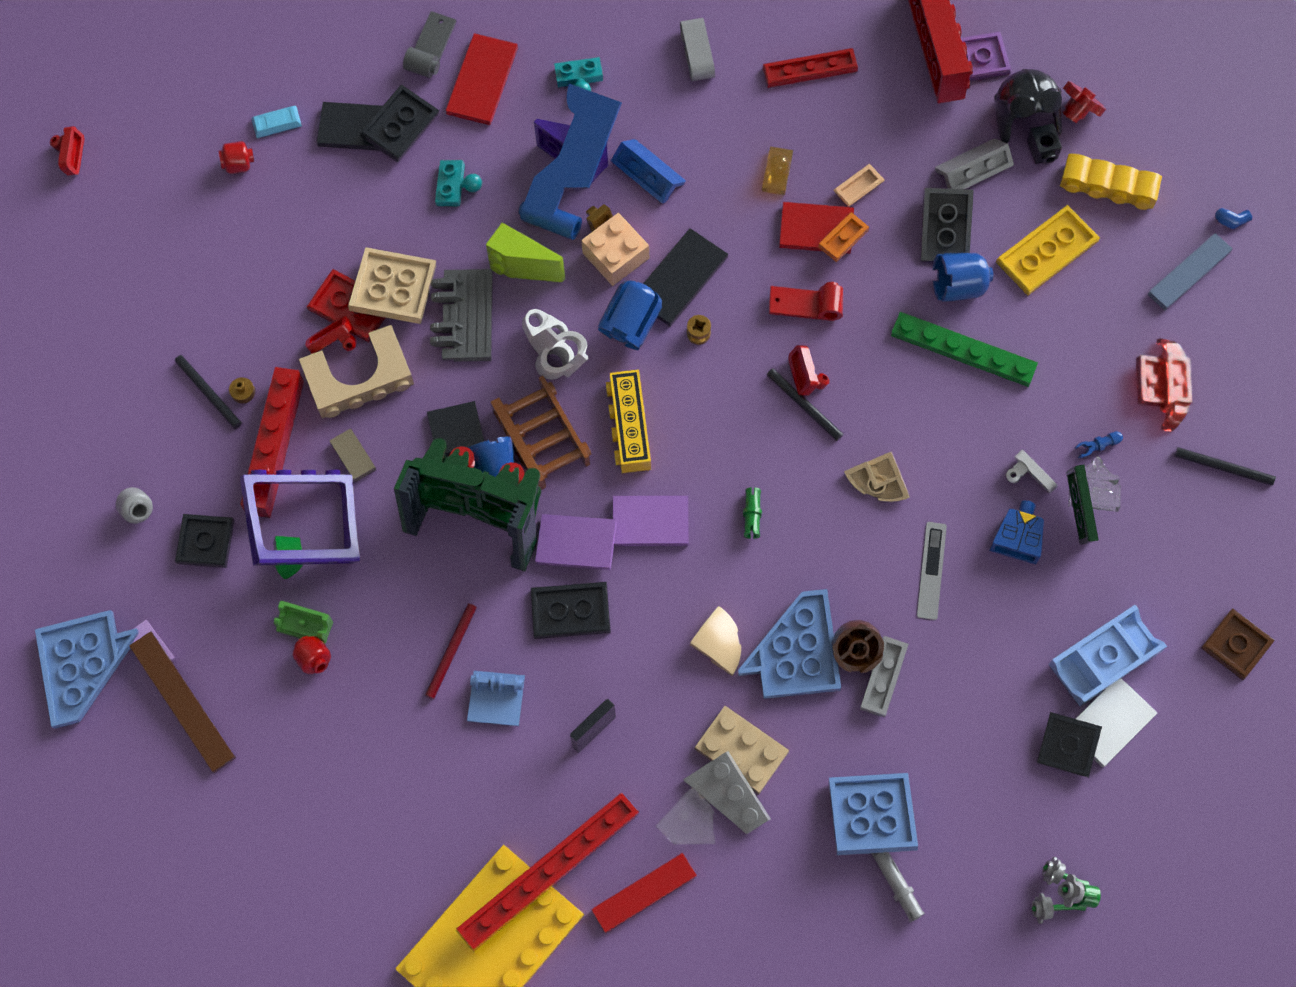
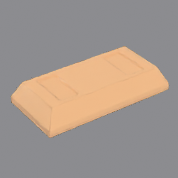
M868 164L833 191L850 207L883 183L885 179Z

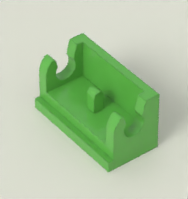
M280 600L278 606L280 615L278 618H274L277 632L296 638L317 636L326 644L333 625L329 614Z

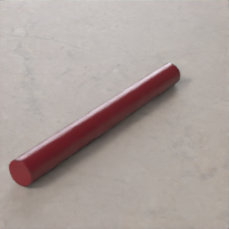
M467 604L426 691V697L435 699L477 609L475 605Z

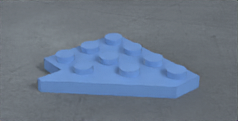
M827 589L801 592L738 669V676L760 674L763 699L841 691L838 663L834 658L832 650L834 633Z
M111 610L35 629L52 728L56 729L79 723L130 650L129 645L133 643L139 634L137 628L117 633L114 613Z

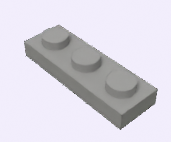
M887 636L883 637L885 647L882 661L872 670L860 710L883 718L886 716L908 647L907 643Z

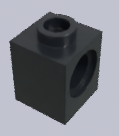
M1054 123L1030 129L1027 142L1035 164H1048L1058 159L1062 146Z

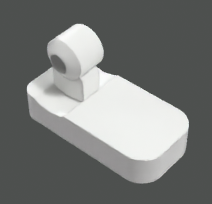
M1024 450L1015 455L1018 463L1014 468L1009 469L1006 474L1007 480L1010 483L1019 482L1020 478L1028 472L1049 494L1058 487L1054 480ZM1016 474V477L1012 478L1011 475Z

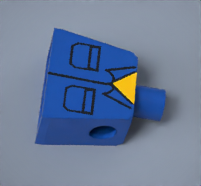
M1023 500L1021 501L1019 511L1014 509L1008 510L989 551L1037 564L1042 552L1044 519L1033 515L1036 507L1035 503Z

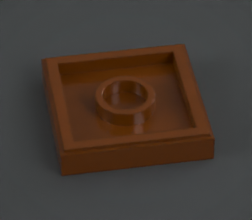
M1232 608L1201 649L1241 680H1244L1275 640Z

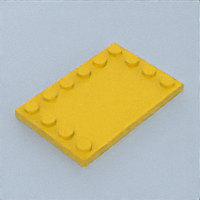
M503 844L395 969L414 987H524L584 917V914L555 888L551 887L473 952L456 932V928L530 868Z

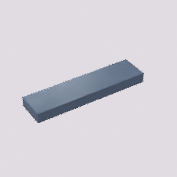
M1214 233L1149 291L1148 296L1166 311L1229 255L1233 248Z

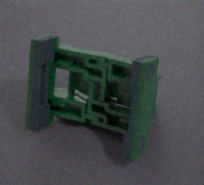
M442 438L433 440L423 458L416 457L412 461H405L394 486L399 517L404 533L417 536L429 508L461 516L470 515L474 519L508 532V536L512 537L513 545L512 555L510 556L511 567L526 571L537 544L535 519L541 497V488L538 486L540 480L538 469L529 468L524 473L521 465L510 462L503 465L500 472L494 477L489 472L484 471L482 473L481 470L474 468V454L467 447L461 446L453 449L447 458L445 455L447 444Z

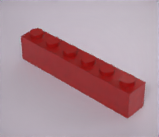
M281 367L274 368L248 475H251L252 470H267V475H276L277 470H283L304 384L299 370ZM253 484L258 516L271 518L279 484ZM242 497L240 505L244 510V503Z

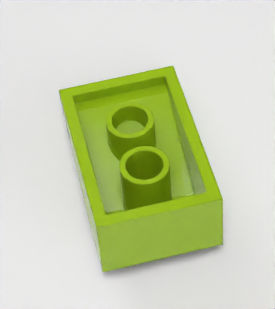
M504 223L500 224L486 243L490 268L499 275L504 274L509 278L563 282L565 280L562 256Z

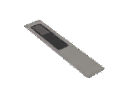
M927 522L917 611L919 618L936 620L938 617L946 524Z

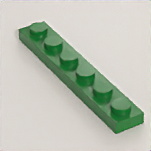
M903 312L899 313L891 333L892 337L1029 387L1038 362Z

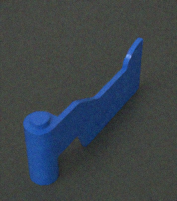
M569 84L567 105L570 111L574 113L573 120L559 156L533 178L526 199L519 207L518 213L521 221L571 240L576 239L582 226V218L558 209L565 188H590L622 102Z

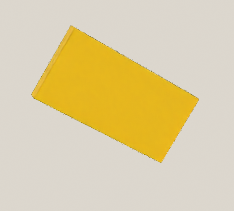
M1066 205L996 259V263L1028 296L1099 242L1100 237Z

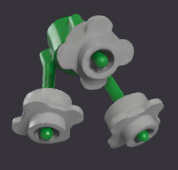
M1054 856L1051 861L1048 860L1043 866V881L1051 885L1052 883L1059 884L1062 878L1066 880L1058 887V894L1063 898L1064 904L1053 905L1050 897H1045L1043 893H1039V897H1035L1032 902V913L1034 917H1037L1038 923L1042 924L1043 920L1053 918L1054 911H1085L1087 907L1096 908L1101 898L1099 887L1089 885V881L1080 880L1073 874H1066L1065 864L1061 863Z

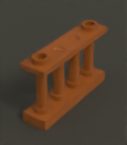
M543 375L539 377L541 389L509 405L507 403L503 405L499 397L490 401L492 411L506 436L511 437L513 449L526 471L529 468L539 470L540 480L538 486L541 490L546 488L545 478L548 477L547 474L579 458L587 467L590 465L589 456L592 455L587 443H581L555 397L557 391L551 381L547 383ZM545 397L547 398L552 407L551 410L521 425L519 423L514 425L511 419L514 413ZM558 417L564 428L563 430L533 445H530V443L525 444L522 439L525 437V433ZM570 438L575 450L543 466L542 464L537 466L533 459L537 453Z

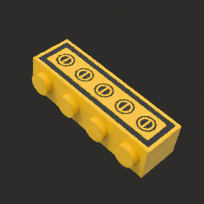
M639 370L610 373V382H606L607 397L612 396L613 404L608 405L610 420L615 419L616 427L611 428L613 442H618L619 450L614 451L616 465H621L622 473L651 470Z

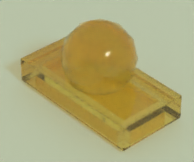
M770 146L762 185L763 192L785 195L793 150Z

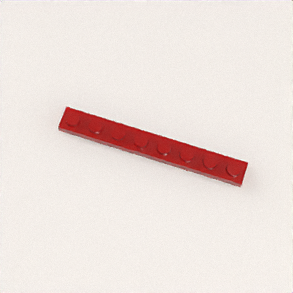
M621 792L457 927L456 932L473 952L638 816V810Z

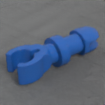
M1114 431L1102 438L1100 436L1095 437L1094 441L1081 442L1074 448L1077 449L1080 446L1088 447L1089 449L1086 450V454H1081L1078 457L1085 458L1096 450L1100 452L1109 445L1113 446L1123 440V435L1119 431Z

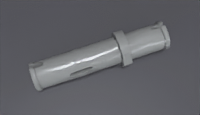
M871 853L895 894L893 898L896 902L899 901L909 921L913 922L925 915L913 895L914 890L912 886L909 887L890 853Z

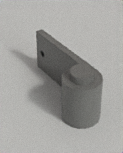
M431 11L415 48L410 47L405 53L403 69L428 78L436 75L440 68L439 61L457 22L456 19Z

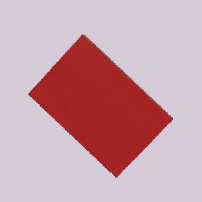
M783 202L779 248L822 251L819 249V243L851 212L854 214V208Z
M332 269L307 305V309L331 323L343 316H347L352 323L350 333L369 343L371 339L368 333L378 330L386 317L349 311V302L355 280Z

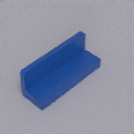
M636 139L622 141L610 160L661 203L667 202L675 187L682 186L686 182L684 178Z

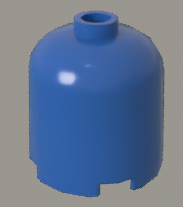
M978 253L937 254L934 259L933 270H937V281H933V288L937 300H942V302L982 297L988 290L990 282L993 281V269L989 267L986 259Z

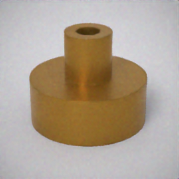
M240 377L231 382L229 393L235 402L244 404L254 398L255 387L249 379Z

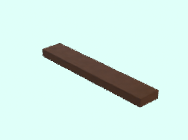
M150 631L129 645L212 772H217L236 759V756L153 632Z

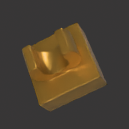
M605 204L598 209L595 206H591L585 211L589 215L586 219L592 232L613 217L610 208Z

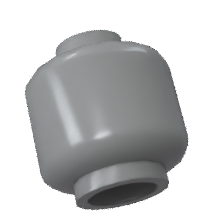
M131 487L123 490L117 496L115 502L116 510L129 523L138 524L144 522L149 518L153 510L151 499L139 488Z

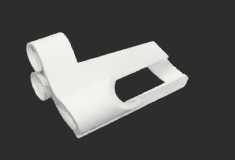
M538 309L528 311L523 318L522 328L532 347L539 354L535 363L539 375H543L544 378L549 380L558 379L563 375L569 378L587 361L588 355L585 354L587 341L583 335L578 332L568 331L567 326L563 322ZM529 317H537L540 321V326L533 327L530 325ZM552 328L560 330L561 333L557 335ZM565 340H571L577 345L578 352L575 357L571 347L564 343ZM554 354L560 357L563 366L559 368L550 366L547 362V355Z

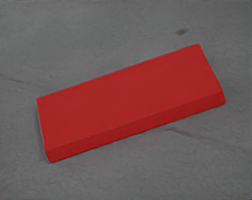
M474 33L447 105L446 114L491 126L518 50V44Z

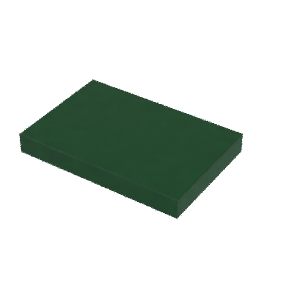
M1077 465L1067 470L1066 476L1079 544L1083 545L1098 541L1099 538L1085 465Z

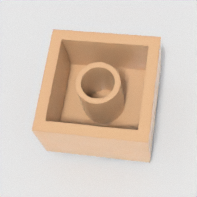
M619 212L581 240L582 253L612 286L650 258L648 243Z

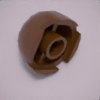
M853 620L841 625L835 632L832 640L833 655L838 665L845 671L866 673L874 669L882 661L885 647L884 640L878 629L871 623L863 620Z

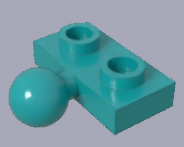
M600 57L554 63L558 87L572 84L591 91L588 83L603 81Z
M440 160L435 197L437 206H460L462 188L471 193L478 192L481 189L482 179L477 174H469L464 178L465 164L463 160Z

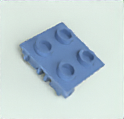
M474 671L470 680V686L472 687L467 721L519 726L525 675Z

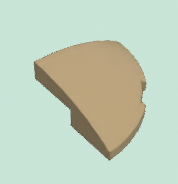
M892 452L844 471L850 483L864 495L869 494L877 497L880 501L888 502L910 498Z
M718 606L692 639L690 646L710 658L713 664L731 676L734 675L741 656V645L739 644L737 634L738 629L729 614Z

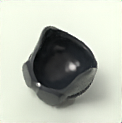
M1022 69L1013 73L1002 82L994 96L997 126L1002 142L1008 143L1010 141L1011 127L1015 118L1029 117L1038 112L1052 113L1058 135H1061L1062 91L1048 74L1036 69Z

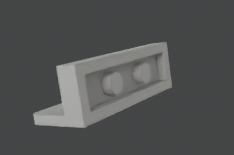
M992 139L936 166L935 170L937 173L944 175L948 189H966L1013 166L1014 163L1009 145L1000 140Z

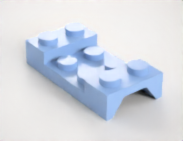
M1134 605L1052 659L1049 666L1081 707L1099 695L1104 689L1160 654L1167 645L1153 637L1141 621L1139 609Z

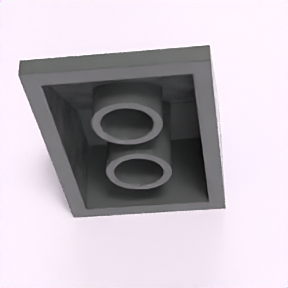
M924 188L921 260L934 261L937 254L970 253L974 190Z

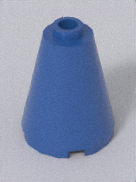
M511 437L497 438L498 443L497 441L490 442L487 440L468 447L474 454V468L481 470L482 473L484 471L489 472L490 475L496 477L503 465L510 462L514 463Z

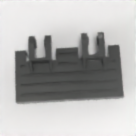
M492 269L444 270V278L433 279L431 287L434 289H453V292H435L431 294V300L436 303L454 304H443V322L432 323L430 331L434 333H452V336L431 337V346L453 347L442 348V360H454V362L492 361Z

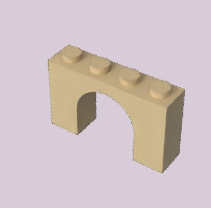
M392 325L368 333L378 358V366L374 375L362 384L346 385L337 381L330 372L323 351L299 359L322 419L325 417H335L341 411L349 408H359L365 402L371 400H381L389 393L407 390L414 384Z

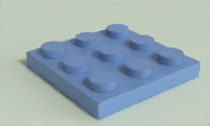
M908 773L829 778L828 783L837 855L918 850Z

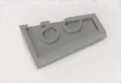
M729 751L683 779L746 834L771 819Z

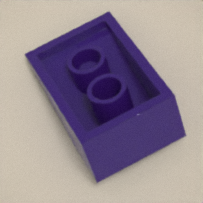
M536 119L534 121L536 144L540 149L556 159L560 154L570 125ZM607 144L592 183L608 167Z

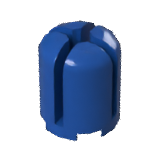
M623 281L618 285L600 319L598 331L610 339L613 337L625 343V347L638 351L662 309V299L645 284L636 281Z

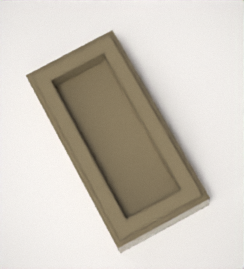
M351 428L329 440L349 474L352 475L354 482L376 471V467Z

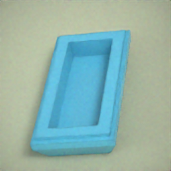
M296 106L251 118L256 138L302 127Z

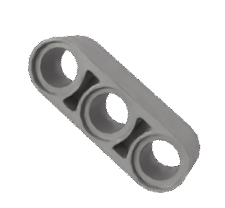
M704 19L680 21L681 37L691 81L715 78L714 62Z

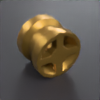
M694 315L687 322V338L693 344L701 345L706 343L711 335L710 320L704 315Z

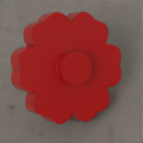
M1069 80L1064 85L1063 89L1071 98L1064 105L1065 109L1062 113L1073 122L1078 123L1080 119L1083 120L1089 111L1099 117L1106 111V108L1094 98L1096 94L1088 88L1084 87L1082 89Z

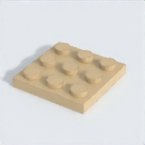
M366 247L350 298L349 311L421 324L431 288V281L436 269V260Z

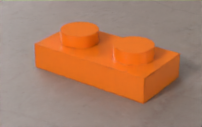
M851 212L819 243V249L837 263L869 231V226Z

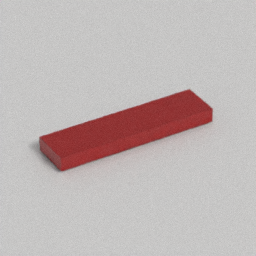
M853 48L766 63L763 64V72L767 88L858 72V65Z
M681 853L591 910L606 934L693 880L697 875L685 855Z

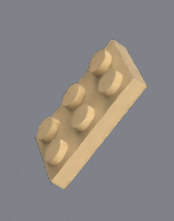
M726 706L723 707L695 746L696 751L711 761L729 751L752 790L757 794L761 793L789 753V750Z

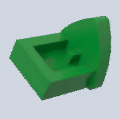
M275 536L274 550H302L300 537ZM275 565L277 572L283 579L290 578L303 566Z

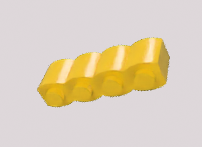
M1068 154L1060 187L1071 193L1084 192L1092 198L1106 197L1116 204L1130 203L1138 209L1147 210L1153 209L1155 206L1162 176L1150 171H1139L1130 166L1115 165L1105 160L1091 159L1080 154Z

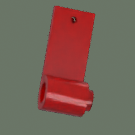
M827 282L818 291L770 286L769 314L828 321L839 320L843 317V287L836 282Z

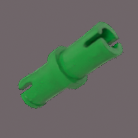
M752 487L745 489L743 517L745 518L744 537L747 539H751V531H753V539L760 537V518L762 517V509H760L761 489L755 487L754 495H752Z

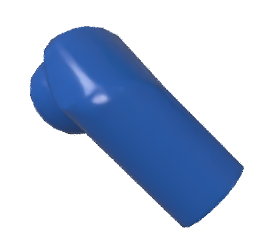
M1220 208L1215 213V218L1218 222L1230 229H1235L1251 221L1253 218L1249 210L1236 214L1230 210Z

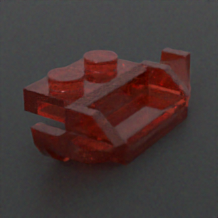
M1159 338L1157 339V344L1162 346V354L1159 357L1139 355L1136 358L1138 404L1160 407V412H1166L1161 430L1173 432L1188 413L1189 406L1192 404L1190 358L1186 357L1184 350L1175 341Z

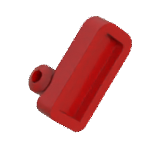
M75 126L64 127V135L61 137L54 135L49 143L54 149L60 151L58 160L60 170L67 176L78 175L85 138Z
M343 316L306 340L305 346L311 354H314L338 338L345 350L352 351L356 347V339L350 333L352 323L347 316Z
M796 345L789 353L788 361L798 395L809 396L816 388L823 390L830 380L826 374H815L809 348Z

